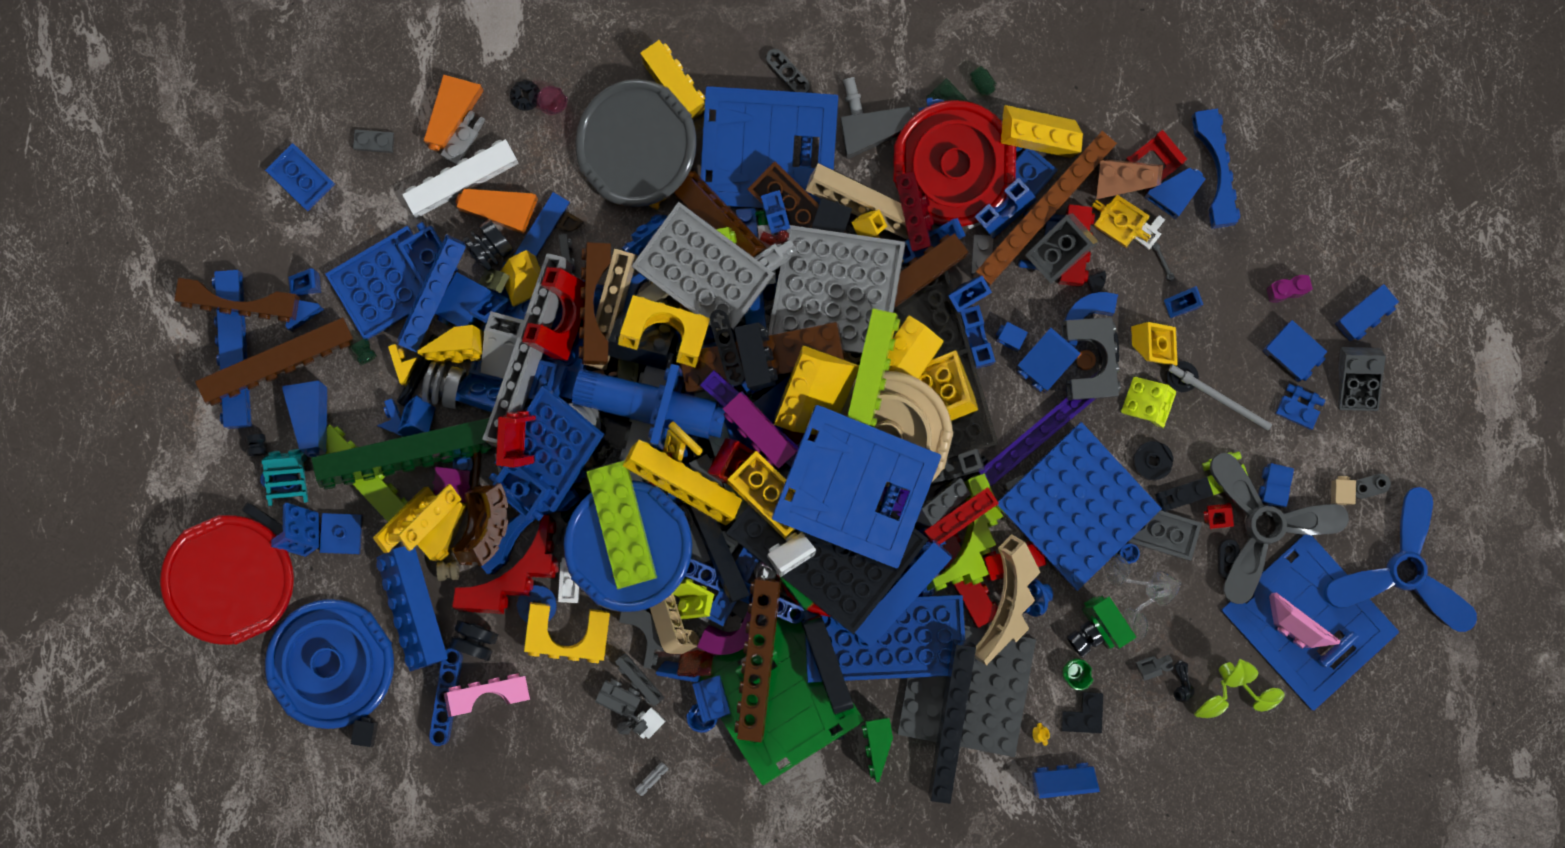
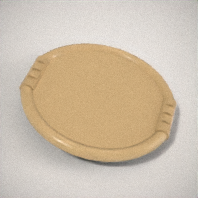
M885 371L886 385L884 391L881 390L879 398H882L880 410H876L874 418H877L876 429L940 454L941 459L933 477V482L941 471L945 469L954 433L948 410L939 395L920 379L901 372ZM856 379L841 412L842 415L847 417ZM886 482L885 487H888L890 482Z

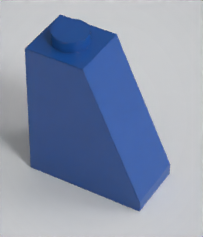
M1188 168L1161 183V185L1149 190L1144 198L1176 220L1206 178L1203 177L1199 170Z

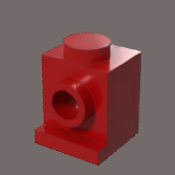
M1230 502L1207 506V511L1203 512L1204 522L1209 523L1210 529L1234 527ZM1214 513H1221V516L1215 517Z

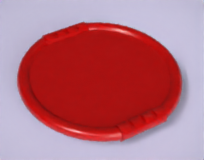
M961 100L938 102L915 114L901 130L894 144L893 182L898 190L896 176L914 172L919 191L928 196L930 203L928 211L933 217L934 224L942 226L958 218L962 227L978 223L974 216L988 204L992 207H998L1005 201L1007 195L1004 190L1016 180V146L1001 143L1002 121L988 109L978 104Z
M218 515L183 530L172 543L164 558L160 574V588L165 607L180 628L199 640L219 645H237L270 630L285 612L294 586L293 566L289 553L286 550L271 547V540L276 537V534L253 519L236 515Z

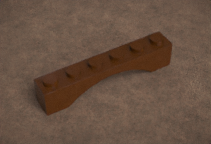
M587 242L586 247L582 248L581 260H585V268H581V280H584V287H581L580 299H584V307H580V319H583V327L579 328V339H583V345L579 346L578 357L582 358V364L606 365L608 362V341L597 324L593 299L596 285L610 265L611 243Z
M178 278L174 301L179 303L180 307L192 309V306L200 307L199 310L211 312L212 309H219V313L231 314V311L239 312L238 315L250 317L251 314L258 315L260 319L270 320V317H276L278 321L289 323L290 320H296L300 297L296 294L276 291L267 297L254 301H231L214 295L198 280Z

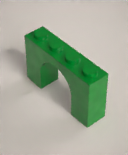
M1096 596L1084 602L1085 607L1081 610L1087 619L1098 629L1107 649H1111L1114 646L1120 649L1137 638L1110 596Z

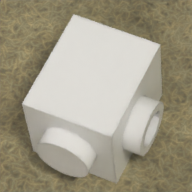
M652 707L646 713L642 711L636 717L639 721L644 719L647 722L648 728L639 735L643 739L645 737L649 739L666 722Z

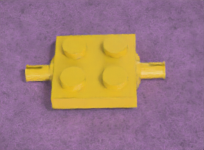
M1116 195L1113 201L1106 206L1098 200L1093 203L1092 207L1101 212L1100 218L1094 224V227L1123 247L1127 248L1137 236L1146 241V243L1151 238V235L1142 230L1143 225L1149 219V215L1119 195Z

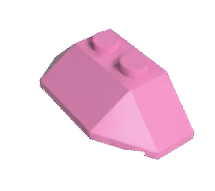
M1277 592L1271 593L1269 598L1274 625L1278 627L1277 631L1286 637L1289 635L1293 638L1295 645L1303 649L1304 647L1314 648L1336 645L1341 642Z

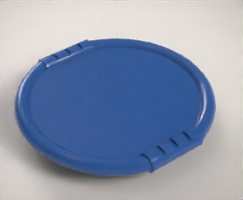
M632 480L657 579L617 589L592 492L574 510L568 522L564 538V556L571 579L598 606L620 612L645 610L668 598L685 577L692 555V535L685 512L658 486Z
M336 599L314 601L290 613L273 633L265 658L267 686L286 714L302 724L321 729L342 728L354 724L355 720H361V717L368 716L384 699L391 684L394 671L392 642L373 614L354 603Z

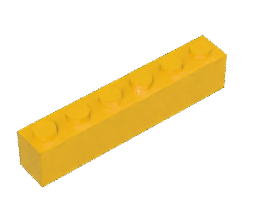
M638 440L631 447L623 464V467L725 526L734 520L742 502V499L735 493L725 490L718 483L708 480L699 472L689 469L682 462L670 458L666 453L658 451L645 441Z

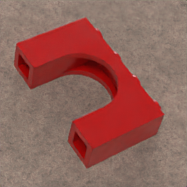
M547 267L541 286L555 293L560 298L563 307L562 319L554 330L542 324L528 323L522 342L553 359L568 361L582 320L580 319V307H584V299H580L581 287H584V281L561 268Z

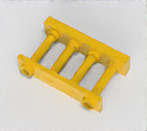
M448 484L436 496L429 487H423L373 539L384 553H389L399 542H402L406 549L411 551L462 499L451 484Z

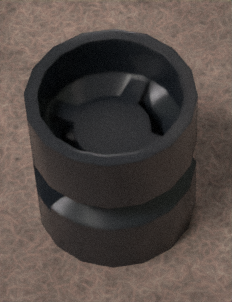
M1087 621L1080 626V631L1075 630L1067 636V640L1081 658L1091 651V647L1096 648L1104 642L1102 635L1091 621Z

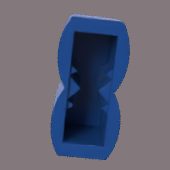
M1273 463L1263 468L1262 478L1264 479V485L1260 486L1258 492L1262 503L1281 508L1287 506L1294 468Z

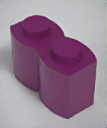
M1298 275L1291 280H1278L1266 288L1269 301L1272 303L1282 302L1287 298L1302 297L1313 289L1309 275Z

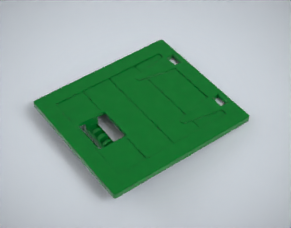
M793 609L790 612V617L796 616ZM777 617L772 659L777 667L771 670L765 731L762 742L737 739L738 733H735V723L740 718V713H737L738 701L742 700L739 686L740 682L744 681V673H741L742 665L739 666L737 662L746 657L747 654L743 653L744 648L732 654L717 655L700 666L702 669L700 681L698 682L721 676L732 714L722 717L721 720L763 786L864 722L855 705L853 709L834 715L823 682L807 683L805 632L801 622L795 624ZM755 635V641L758 644L765 642L762 635ZM760 655L752 658L755 663H762ZM760 678L755 680L753 683H760ZM748 695V700L751 703L758 702V698L755 695ZM746 715V720L749 723L756 722L753 715ZM839 724L843 729L832 736L829 730ZM787 758L790 763L779 769L777 763Z

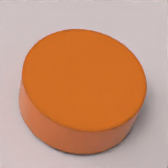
M1083 350L1075 362L1081 370H1089L1095 365L1096 357L1091 351Z

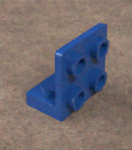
M289 503L283 504V532L271 540V547L283 549L304 557L319 548V513Z

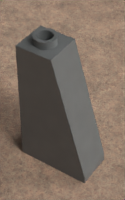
M910 106L841 117L840 122L846 159H850L898 137L905 124L915 115L914 112H911Z

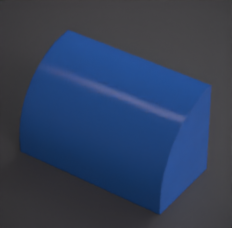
M416 395L405 405L397 432L405 437L428 432L435 407L427 402H423Z

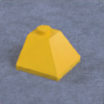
M528 250L509 258L501 272L509 275L505 287L513 307L531 299L541 271L536 256Z
M1151 322L1131 326L1132 346L1146 361L1177 366L1176 327Z

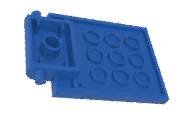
M423 222L419 223L417 228L420 232L415 235L410 227L406 226L325 273L365 341L409 315L442 245V241L432 225L426 227Z
M546 385L541 386L526 410L529 411V415H536V420L526 421L524 454L535 455L534 463L515 468L499 466L502 469L497 476L495 473H492L489 477L493 482L492 485L502 484L507 502L529 521L533 518L538 521L542 519L543 514L540 510L543 505L552 512L557 510L604 436V433Z

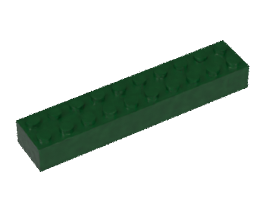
M490 418L311 457L316 481L320 488L324 487V490L335 488L337 484L341 483L351 485L356 483L355 480L359 479L368 481L375 479V476L381 474L383 476H391L395 474V471L399 470L408 472L414 470V467L421 465L424 468L433 466L434 462L442 461V463L454 461V458L462 457V459L473 457V454L481 452V454L493 452L492 449H497V447L491 446L482 440Z

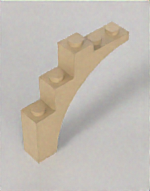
M1012 534L998 547L1004 569V585L1001 600L989 629L976 645L975 659L986 666L1011 640L1017 642L1029 630L1022 614L1035 601L1028 585L1038 576L1040 570L1026 543Z

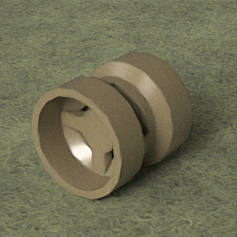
M457 560L450 561L447 564L444 561L437 562L438 581H445L447 578L459 580V564Z

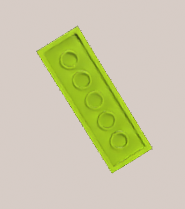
M625 460L587 471L617 589L657 579L630 472L627 468L623 467Z

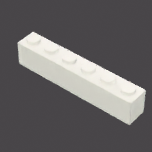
M506 139L495 141L491 145L492 147L486 150L481 149L474 154L475 156L469 159L464 158L457 162L458 165L453 168L447 167L440 171L438 176L428 177L423 180V184L417 187L414 185L406 189V193L402 195L413 215L418 218L456 198L459 193H462L463 189H472L519 164Z

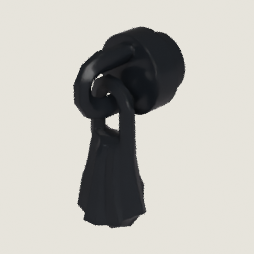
M1181 660L1174 665L1182 683V686L1177 687L1174 691V697L1179 702H1185L1194 696L1195 690L1189 682L1188 663Z

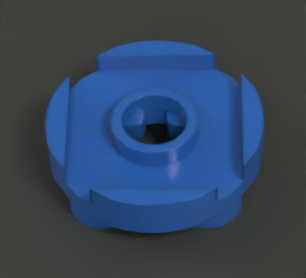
M535 585L533 590L530 591L529 596H519L516 606L520 617L525 622H528L530 602L534 600L536 602L540 600L543 604H550L548 622L554 617L557 601L550 589Z

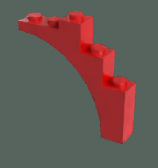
M543 515L531 547L524 557L508 572L485 584L455 588L453 608L459 612L504 614V610L508 606V597L506 595L529 596L534 585L532 577L555 578V573L559 570V562L556 557L550 554L554 549L552 536L556 532L555 520L550 515Z

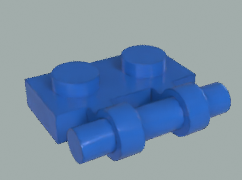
M1289 383L1286 391L1291 392L1292 396L1291 398L1287 396L1282 397L1275 414L1312 430L1320 414V411L1313 409L1314 405L1323 406L1325 399L1319 397V394L1315 392L1310 393L1303 390V387L1299 385L1294 386ZM1299 396L1309 400L1307 405L1297 401Z

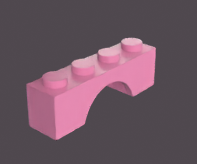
M518 673L508 675V680L500 681V678L489 679L488 684L485 685L475 682L468 684L469 688L461 689V686L448 688L449 692L444 693L448 717L470 713L475 700L484 693L497 694L503 698L506 704L530 700L526 677H519Z

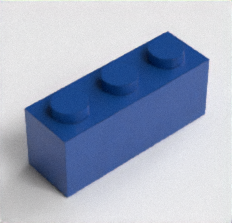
M1383 284L1338 320L1335 325L1349 341L1355 338L1358 341L1367 334L1365 330L1371 326L1373 329L1381 322L1379 318L1384 314L1388 316L1396 310L1394 306L1399 301Z

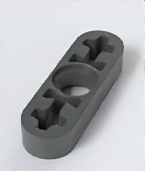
M770 50L766 56L768 66L792 92L808 93L809 82L780 50ZM772 55H778L779 62L783 64L779 70L777 69L779 64L776 61L771 62ZM785 68H791L794 73L791 77L787 78L783 76L782 71ZM796 76H798L797 82L799 84H805V90H797V84L795 81H793L796 78Z

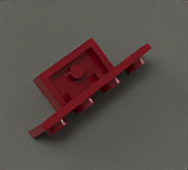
M914 172L896 176L911 249L915 252L929 248L931 242L928 232L933 231L932 225H934V220L928 211V206H930L928 196L919 191Z

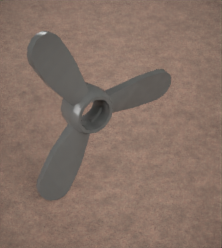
M1218 454L1210 463L1211 474L1218 485L1247 515L1245 529L1249 539L1233 562L1223 588L1225 597L1232 603L1243 604L1250 600L1263 572L1268 545L1279 541L1285 533L1305 535L1333 534L1343 531L1348 524V512L1343 506L1337 504L1309 506L1283 514L1281 510L1273 506L1263 505L1250 478L1231 454ZM1262 512L1270 515L1275 522V530L1269 535V538L1261 535L1256 528V520L1259 516L1263 515Z

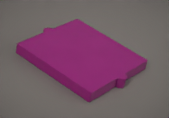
M436 466L435 479L432 482L434 484L433 494L435 496L438 495L448 484H451L462 499L460 502L467 503L464 494L471 487L469 484L471 470Z

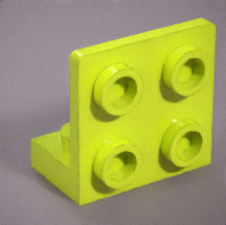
M1133 377L1121 412L1125 415L1151 421L1157 427L1164 428L1176 391L1166 384Z
M683 578L680 585L672 593L680 598L678 610L681 619L709 617L714 594L708 591L706 587L694 584L693 580Z

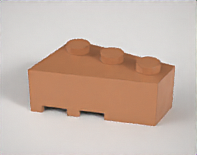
M1109 159L1101 160L1096 199L1161 185L1163 165Z

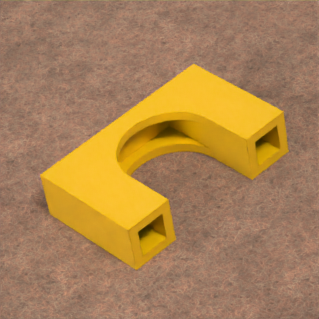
M633 295L620 332L618 345L637 350L642 334L648 326L655 323H665L673 326L681 335L682 342L676 362L696 368L710 318L702 314H694L681 308H674L661 302L658 303Z
M530 602L524 652H528L529 656L539 657L540 654H548V658L553 659L567 656V659L572 661H579L580 658H585L590 663H599V660L604 661L610 617L609 611L589 609L587 631L583 639L577 644L563 646L554 642L548 633L550 604Z

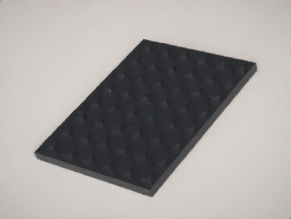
M784 463L777 471L787 479L791 467ZM880 500L875 510V512L877 513L879 512V509L882 504ZM748 505L726 534L778 575L767 558V554L770 553L769 549L779 543L781 546L787 541ZM894 511L890 515L892 519L899 520L900 516ZM914 528L898 568H894L802 532L815 547V555L781 578L854 635L929 539ZM795 529L790 535H792L795 532L798 535L802 531Z

